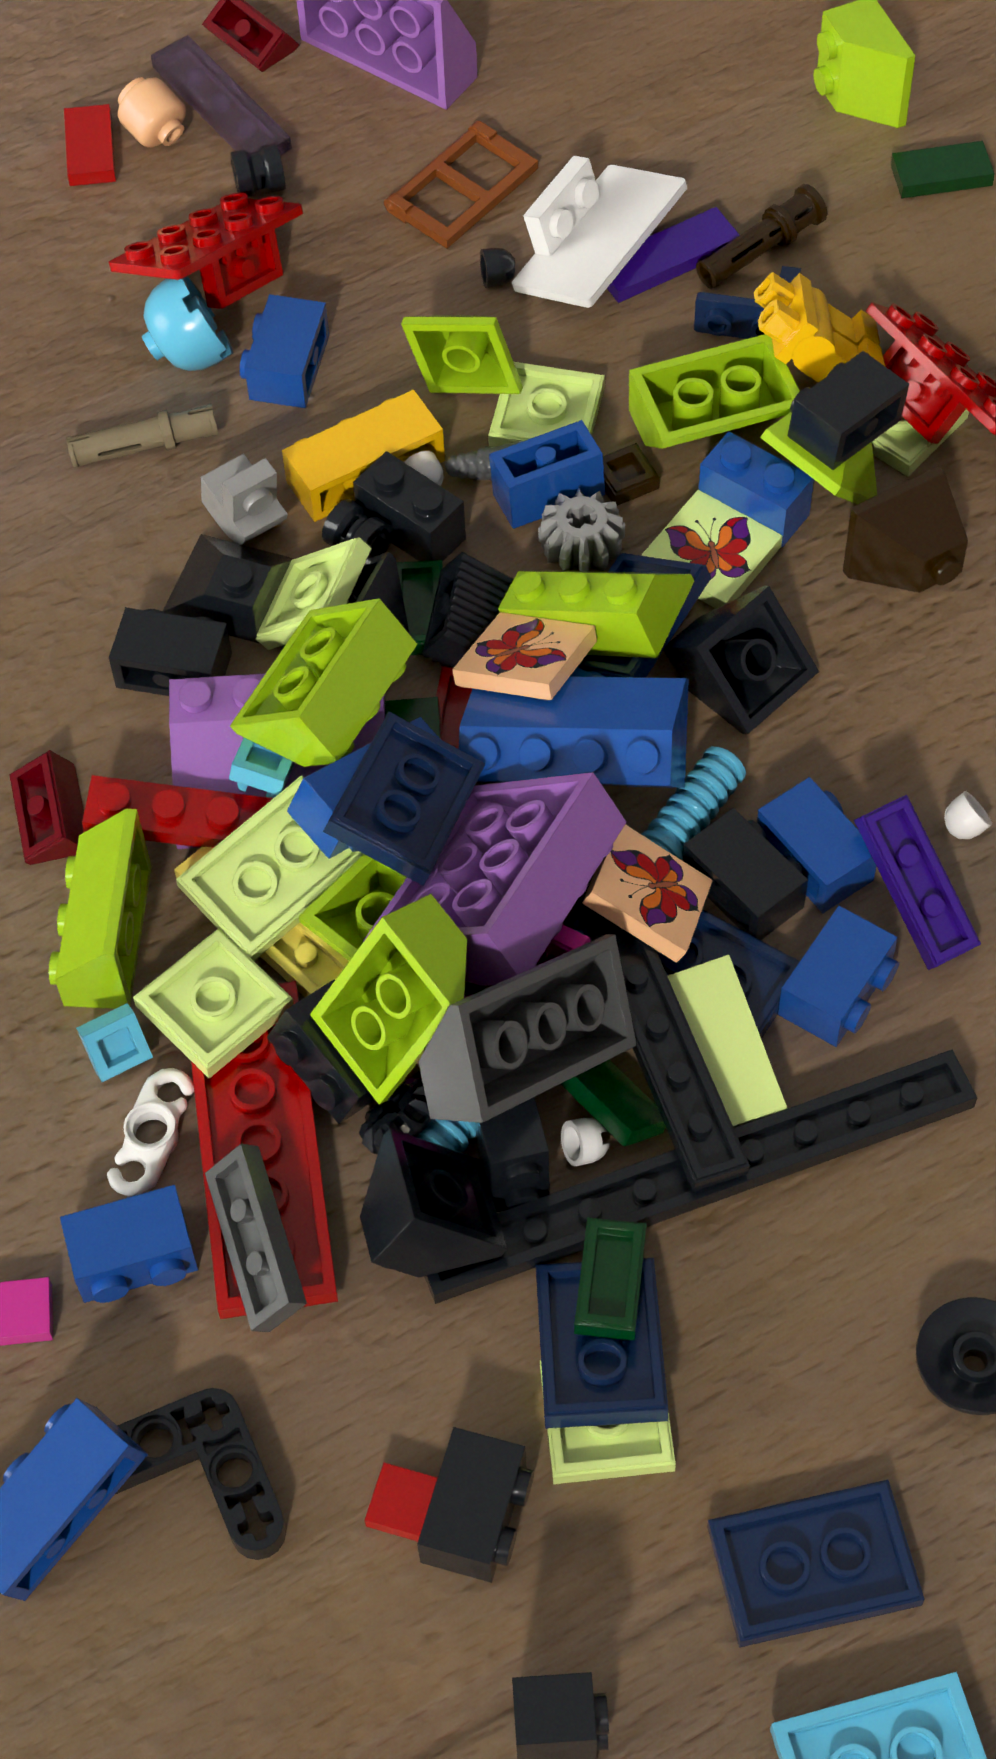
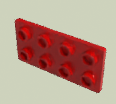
M246 193L225 195L220 198L219 205L190 213L188 221L180 225H170L159 229L157 237L149 241L136 242L126 246L124 254L109 261L111 272L179 280L200 270L207 307L223 309L284 275L275 229L302 215V204L283 202V198L280 196L249 199Z
M871 302L865 311L895 339L883 355L885 367L909 383L902 417L928 442L938 444L966 409L992 434L996 435V381L983 372L976 374L967 365L971 360L970 357L954 343L947 341L945 344L935 334L939 330L938 326L924 314L916 311L912 316L894 303L888 308Z

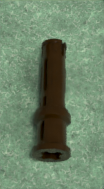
M809 184L801 185L795 189L792 198L780 206L773 204L767 208L762 215L761 222L734 238L706 259L699 261L696 264L699 278L708 288H716L725 279L753 262L775 245L788 246L797 239V233L811 224L819 225L827 219V207L823 198Z

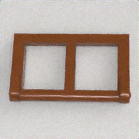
M476 121L468 128L467 132L396 193H392L384 200V206L390 214L405 224L409 223L448 249L538 169V160L499 136L497 131L485 123ZM476 142L515 167L489 191L449 166ZM436 177L475 202L448 227L409 202L412 197Z

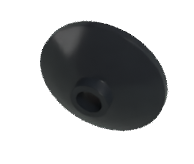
M967 1297L942 1305L924 1322L917 1339L916 1363L924 1384L942 1403L963 1413L972 1415L996 1414V1301L990 1299ZM969 1356H976L984 1362L985 1369L978 1372L972 1371L965 1366L963 1360Z

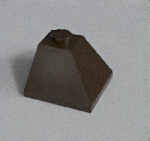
M940 466L851 507L843 572L849 579L920 593L936 584L945 585L962 572L968 538L946 474Z

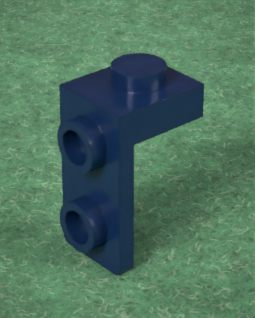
M782 266L780 277L790 283L801 273V268ZM699 292L695 301L694 330L716 336L744 339L763 335L764 333L758 327V319L765 308L755 303V299Z

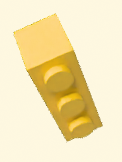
M413 389L396 398L387 399L380 405L357 416L346 418L337 425L309 438L300 439L293 445L283 449L282 455L286 482L312 520L316 522L327 517L341 501L349 498L355 501L353 482L386 451L403 462L418 452L432 451L440 463L444 462L443 428Z

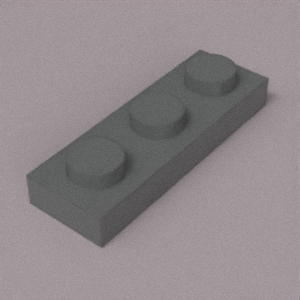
M240 1144L209 1169L205 1176L250 1329L256 1332H271L305 1306L307 1302L259 1146Z

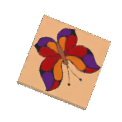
M500 612L452 669L455 685L552 700L597 642L595 626Z
M625 824L614 841L611 852L603 858L596 869L582 903L677 963L688 951L713 880Z

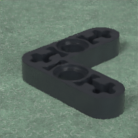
M217 1388L204 1389L117 1425L139 1446L144 1435L154 1429L167 1430L172 1434L174 1440L170 1450L163 1456L156 1458L146 1457L115 1494L199 1459L232 1543L237 1551L246 1558L255 1560L269 1558L279 1551L286 1536L283 1514L238 1403L230 1393ZM215 1407L219 1415L225 1414L222 1417L223 1427L216 1431H212L208 1424H202L205 1421L204 1411ZM184 1417L194 1441L185 1445L182 1430L177 1423V1420ZM239 1458L249 1462L253 1469L249 1480L242 1486L235 1488L226 1487L218 1480L219 1469L228 1460ZM261 1491L264 1492V1495L256 1496ZM253 1499L259 1518L263 1523L274 1521L266 1526L267 1537L259 1541L255 1540L252 1533L241 1535L249 1529L241 1503H246ZM229 1505H235L232 1509L228 1508Z

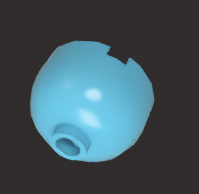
M188 276L179 280L164 279L151 291L145 302L143 314L148 332L142 335V339L157 361L165 356L177 368L197 371L214 366L233 354L232 346L224 330L222 329L217 334L215 333V330L218 329L213 319L215 314L211 308L207 307L206 300Z

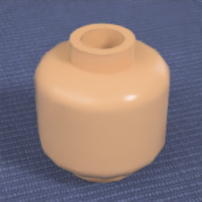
M139 77L132 80L121 91L118 97L119 121L140 144L147 148L158 146L161 143L164 146H169L180 138L184 131L182 123L186 116L185 104L164 81L157 77L146 79Z

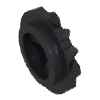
M414 1076L407 1078L401 1086H398L387 1101L380 1105L377 1103L373 1109L366 1112V1121L361 1125L359 1135L363 1139L362 1144L371 1153L378 1154L382 1137L389 1128L417 1137L430 1123L431 1119L422 1078L417 1079Z

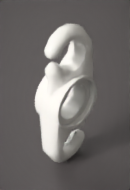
M175 1068L161 1069L149 1076L145 1081L133 1109L125 1118L123 1147L114 1157L115 1163L118 1166H123L131 1161L140 1162L145 1168V1173L139 1180L128 1182L122 1177L118 1168H111L107 1173V1178L110 1186L117 1193L128 1197L146 1193L156 1186L170 1154L178 1144L179 1132L177 1127L179 1118L188 1106L187 1100L182 1097L173 1102L162 1101L158 1097V1090L164 1084L174 1082L179 1085L183 1095H192L194 1084L192 1078L185 1072ZM148 1120H159L167 1125V1132L158 1142L147 1144L135 1137L138 1127Z

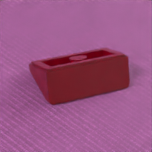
M219 0L202 23L206 29L261 72L281 61L300 46L285 31L244 0Z
M49 750L9 774L24 860L29 865L76 856L79 835L84 833L82 825L84 809L76 768L72 762Z

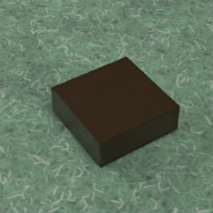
M637 443L603 456L605 492L611 502H616L617 506L659 489L660 477Z

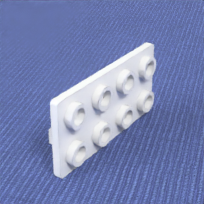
M573 156L523 215L535 254L512 280L514 291L581 307H592L687 190L686 180L680 177L617 165L607 166L595 180L590 159Z

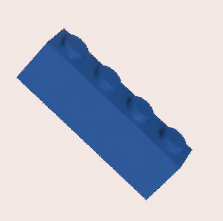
M569 677L552 700L472 688L459 726V750L485 763L477 780L478 783H503L594 772L602 786L685 788L689 679Z

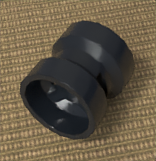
M276 143L263 145L258 152L248 153L245 150L230 152L232 172L238 193H246L248 197L255 195L257 190L265 188L271 192L286 189L282 161Z
M350 498L338 503L329 513L322 528L324 542L333 546L360 537L372 548L367 559L386 553L393 538L392 525L377 516L370 518L367 516L366 509Z

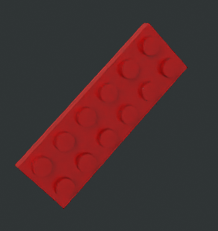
M296 981L278 983L293 998L294 1004L299 1002ZM275 1025L211 1078H208L191 1061L217 1309L220 1319L247 1315L205 1173L240 1144L259 1146L307 1302L303 1307L338 1302L311 1090L293 1068L279 1058L273 1044L268 1040L267 1036Z

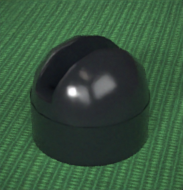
M503 248L481 249L480 269L484 287H498L507 284L515 275V258Z

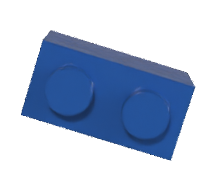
M269 294L263 313L255 315L252 328L253 343L250 350L245 349L242 353L240 377L246 379L249 400L306 409L329 339L326 303Z
M582 420L489 454L493 496L513 529L542 519L545 505H555V500H557L559 493L573 498L578 488H580L586 497H591L598 491L601 492L602 496L605 495L603 453Z
M729 431L700 463L699 490L783 535L781 548H783L810 515L814 479L801 469Z
M810 777L758 809L757 823L767 834L769 842L784 857L791 856L801 865L808 879L806 896L822 914L874 881L876 864L859 830L843 814V809L837 798L827 790L822 791Z
M838 906L781 988L778 1015L837 1047L848 1030L855 1034L863 1025L871 1009V1004L867 1001L875 989L885 991L894 978L899 967V962L893 959L898 937Z
M175 1185L60 1217L74 1280L84 1303L93 1300L100 1303L112 1302L124 1297L129 1290L149 1284L155 1286L171 1285L181 1281L187 1273L198 1271Z

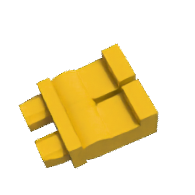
M772 272L754 291L755 303L765 308L758 319L759 330L772 338L774 356L784 364L793 359L794 365L801 372L818 383L826 378L837 364L847 363L862 351L885 366L882 349L879 346L880 339L876 321L863 310H860L853 318L848 317L828 304L825 294L821 290L812 287L811 280L801 273L789 283Z

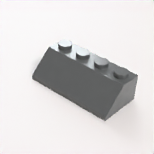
M606 934L449 1005L418 1061L430 1119L483 1123L637 1046L616 935Z

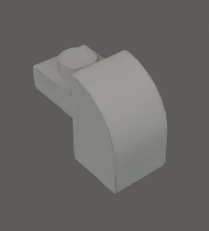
M243 453L201 476V501L222 531L233 542L242 545L287 519L288 513L277 500V472L266 458L252 465Z

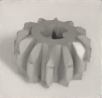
M578 488L573 498L559 493L557 500H555V505H545L541 526L538 528V539L541 547L544 548L547 562H559L562 571H569L573 567L579 568L580 571H588L589 567L592 566L605 571L608 560L618 558L622 551V539L625 537V523L623 522V517L619 516L616 502H604L600 491L591 497H586L580 488Z

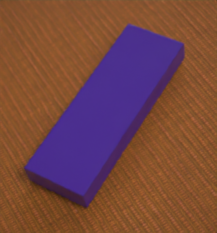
M717 207L709 209L649 236L608 286L607 290L620 303L695 269L699 261L706 259L740 235Z
M907 795L854 820L928 970L936 968L981 945Z

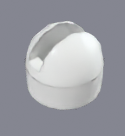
M432 451L418 452L404 462L436 484L442 485L444 479L443 468Z
M964 791L951 801L946 808L945 825L949 833L958 839L970 840L980 835L992 825V821L984 808L967 791Z
M579 1118L568 1120L563 1124L561 1129L562 1149L567 1161L572 1166L594 1163L604 1157L609 1149L610 1143H603L601 1133L607 1132V1130L597 1120L593 1118Z

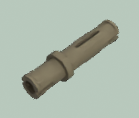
M212 404L169 414L167 410L157 412L158 416L147 420L121 424L90 433L67 436V446L73 468L163 446L168 451L176 449V443L219 435Z

